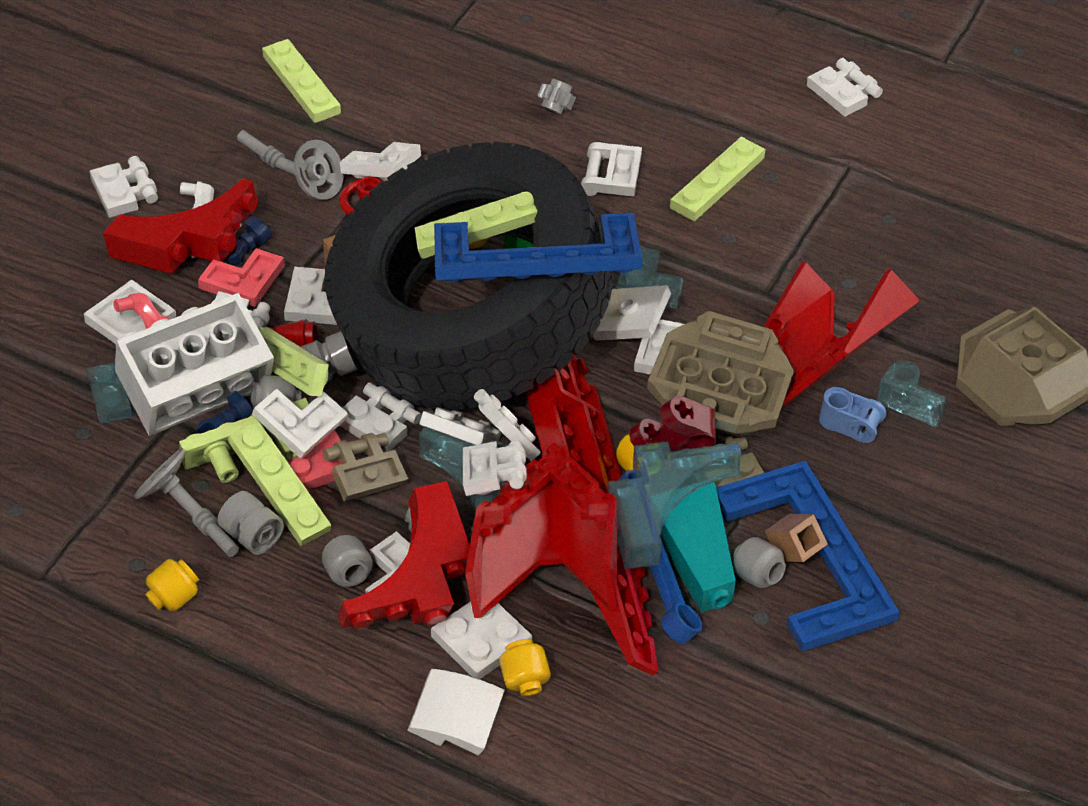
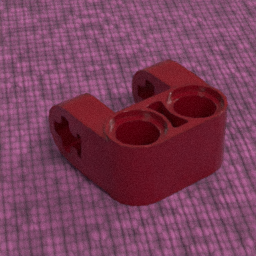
M675 396L660 409L663 423L646 418L633 426L629 433L632 445L641 453L666 460L672 464H686L716 444L715 412L710 406L702 405L682 396Z

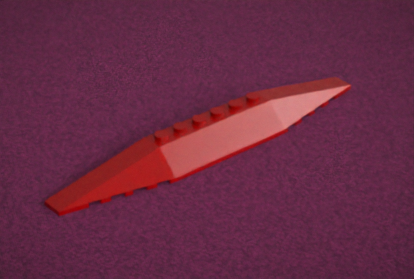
M572 353L574 359L560 371L554 368L555 374L539 385L536 381L532 382L534 388L526 391L529 401L528 408L534 420L535 434L542 451L541 458L547 455L546 448L555 442L561 448V452L566 458L571 457L598 481L599 488L605 494L610 492L616 498L612 486L622 474L596 387L589 385L585 378V375L589 372L585 361L581 358L578 360L576 355ZM616 498L617 610H609L593 593L592 595L628 664L654 676L658 673L654 638L648 636L647 629L652 626L651 614L644 609V602L649 599L648 590L641 586V578L646 575L645 566L642 561H638V553L642 551V544L629 509Z

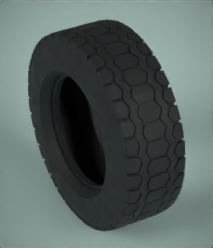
M490 142L472 143L471 148L466 144L450 148V153L444 149L430 154L427 161L422 157L408 164V170L406 171L402 167L387 177L388 183L384 180L369 191L370 196L365 195L354 207L355 212L351 211L341 225L342 229L338 230L332 242L333 247H330L327 257L324 280L326 296L333 317L356 359L376 384L383 386L389 390L391 395L400 400L405 399L411 404L421 407L424 405L426 408L436 409V407L444 408L445 406L447 410L466 409L467 405L469 408L478 407L479 403L474 399V395L480 389L485 390L489 395L493 394L499 401L512 398L511 392L513 391L517 396L534 388L532 382L536 381L538 385L555 374L554 368L560 371L574 359L572 353L577 355L589 342L588 337L592 338L601 323L600 319H603L613 287V271H600L594 275H585L579 272L565 273L559 277L542 274L531 275L524 279L514 278L492 296L474 305L449 312L424 313L407 307L409 293L414 283L427 268L435 263V255L422 259L418 252L415 227L517 195L521 192H530L533 196L534 206L537 209L534 219L535 223L492 237H517L532 243L533 247L604 244L599 220L588 195L577 177L567 166L565 167L563 163L553 156L550 157L549 154L538 149H532L531 147L519 144L513 146L512 143L494 142L492 146Z

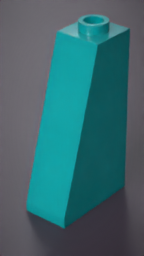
M709 480L650 499L649 508L665 551L700 612L720 609L732 603L736 580L714 481Z

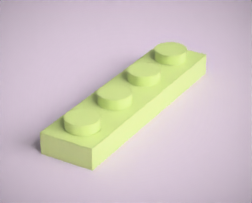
M289 39L262 48L264 59L314 123L341 114L339 102Z
M740 137L671 198L670 208L696 221L765 158V149Z
M521 192L517 195L415 227L418 252L422 259L435 255L434 223L468 222L469 244L535 223L534 219L537 209L534 206L533 196L530 192Z
M258 327L274 357L272 372L308 395L322 397L323 388L328 381L329 364L272 329Z
M259 421L229 435V444L300 546L330 531V522Z

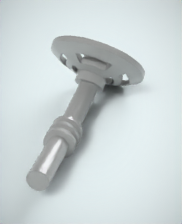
M242 130L238 134L237 140L260 155L261 160L266 162L267 165L273 169L279 168L295 175L301 189L311 198L327 200L334 197L340 191L344 174L340 170L341 159L335 149L322 140L305 142L297 150L293 162L286 159L285 155L273 146H266L246 131ZM314 149L313 156L305 160L302 158L305 151ZM324 154L326 155V157L329 159V161H330V163H331L333 173H330L329 164H328V162L326 161V159L323 157ZM325 182L330 184L327 191L318 193L316 186H320Z
M181 448L170 456L139 487L133 497L136 500L144 498L160 489L165 494L169 492L192 516L193 524L197 526L202 534L210 536L227 556L232 557L237 554L239 547L218 525V520L207 508H202L178 483L180 479L175 474L185 455V450Z

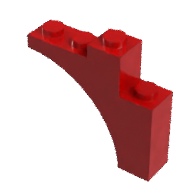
M242 178L234 187L218 198L184 212L152 217H135L119 214L103 232L109 257L170 274L186 260L188 255L222 262L237 245L234 232L239 229L240 225L258 205V197L255 193L253 181Z
M447 481L414 488L408 502L412 527L407 556L397 570L381 585L357 598L342 603L337 615L341 628L353 626L354 629H361L371 625L375 620L387 618L392 621L403 618L408 612H410L414 625L424 622L426 625H434L446 619L454 604L446 578H456L465 573L470 547Z

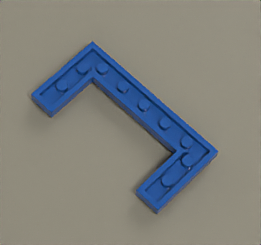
M634 213L602 214L601 230L604 244L469 251L468 222L434 223L436 280L458 282L462 279L478 278L488 281L505 276L524 279L531 275L542 274L559 277L565 273L581 272L585 275H594L600 271L629 273L634 269H642V253Z
M806 460L716 487L721 513L726 522L786 503L790 504L795 514H814L828 543L818 552L846 598L788 616L787 627L802 652L898 621L900 613Z

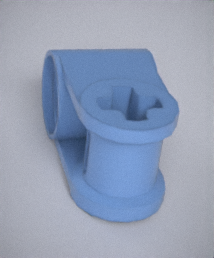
M832 387L824 393L819 421L828 430L839 432L858 442L870 443L877 435L876 428L878 424L884 421L887 413L885 407L876 400L862 397L841 387ZM869 409H872L871 414L868 415ZM864 426H865V427H866V431H865L864 433H862V430H863V428H864Z

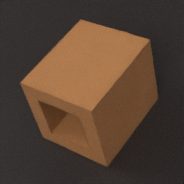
M788 514L765 530L769 542L782 550L784 561L804 562L828 545L814 514Z

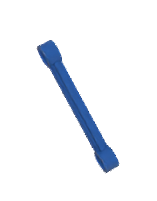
M628 470L613 484L612 489L616 498L630 511L667 612L661 618L662 626L671 639L679 644H686L702 630V622L698 614L685 604L647 503V499L652 494L651 487L639 473Z

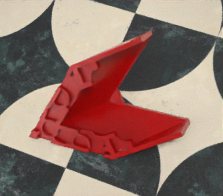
M801 262L763 326L773 330L779 347L794 370L782 408L830 374L920 301L891 269H886L857 321L847 323L846 328L849 332L845 336L837 338L834 335L835 292L806 262Z
M555 442L546 448V456L542 457L539 461L533 459L526 465L527 477L521 488L514 489L510 486V482L507 481L500 487V494L491 502L485 500L476 507L465 570L474 618L483 617L540 565L564 564L609 610H617L616 498L610 492L605 494L599 488L598 481L571 457L566 458L562 454L561 448Z

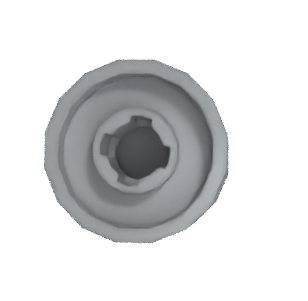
M341 331L327 336L325 343H320L317 340L301 346V348L329 364L328 381L333 379V374L335 373L343 376L358 370L355 355Z
M240 491L231 496L223 504L217 518L218 525L233 538H238V542L254 555H260L272 548L280 538L284 528L283 520L268 507H264L248 491Z

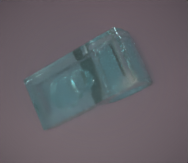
M898 361L893 363L880 380L877 401L883 406L937 427L942 420L946 396L919 386L920 369L912 362Z

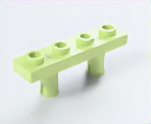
M306 398L291 401L301 411L309 405ZM251 415L248 418L233 423H224L216 429L201 434H192L186 439L179 441L180 449L183 448L185 450L182 461L185 470L212 462L222 483L235 480L239 473L231 457V454L236 452L228 442L229 435L258 420ZM262 425L269 437L275 440L286 461L298 457Z

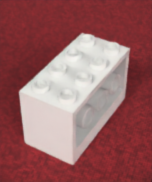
M239 293L232 296H220L209 305L201 308L192 307L184 311L181 316L171 320H159L148 329L140 332H128L116 341L115 372L149 436L229 404L227 396L234 391H237L243 397L251 395L253 383L259 382L260 378L264 375H271L274 357Z

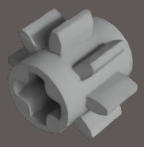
M552 79L550 85L542 83L537 95L543 100L541 107L560 115L563 109L571 110L576 99L570 93L572 86L556 79Z

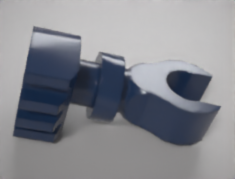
M254 216L245 221L247 233L243 232L236 240L237 245L229 253L232 254L228 257L229 265H238L247 250L251 251L255 248L256 244L262 246L271 239V233L267 226Z
M234 391L227 396L230 409H224L219 413V416L201 421L197 426V432L201 434L216 429L224 423H233L237 420L248 418L252 415L253 409L243 396Z

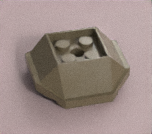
M1036 307L1017 312L1007 309L961 335L956 387L1000 426L1015 425V422L1024 424L1051 423L1088 401V352Z
M708 311L698 316L695 321L683 324L666 334L648 379L647 390L662 405L675 396H682L702 405L710 406L715 412V430L742 437L758 430L775 428L794 370L779 347L778 340L772 329Z

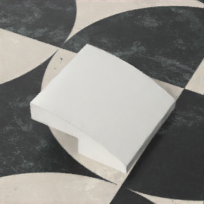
M431 669L407 731L439 746L447 740L476 755H480L485 748L504 689L467 675Z

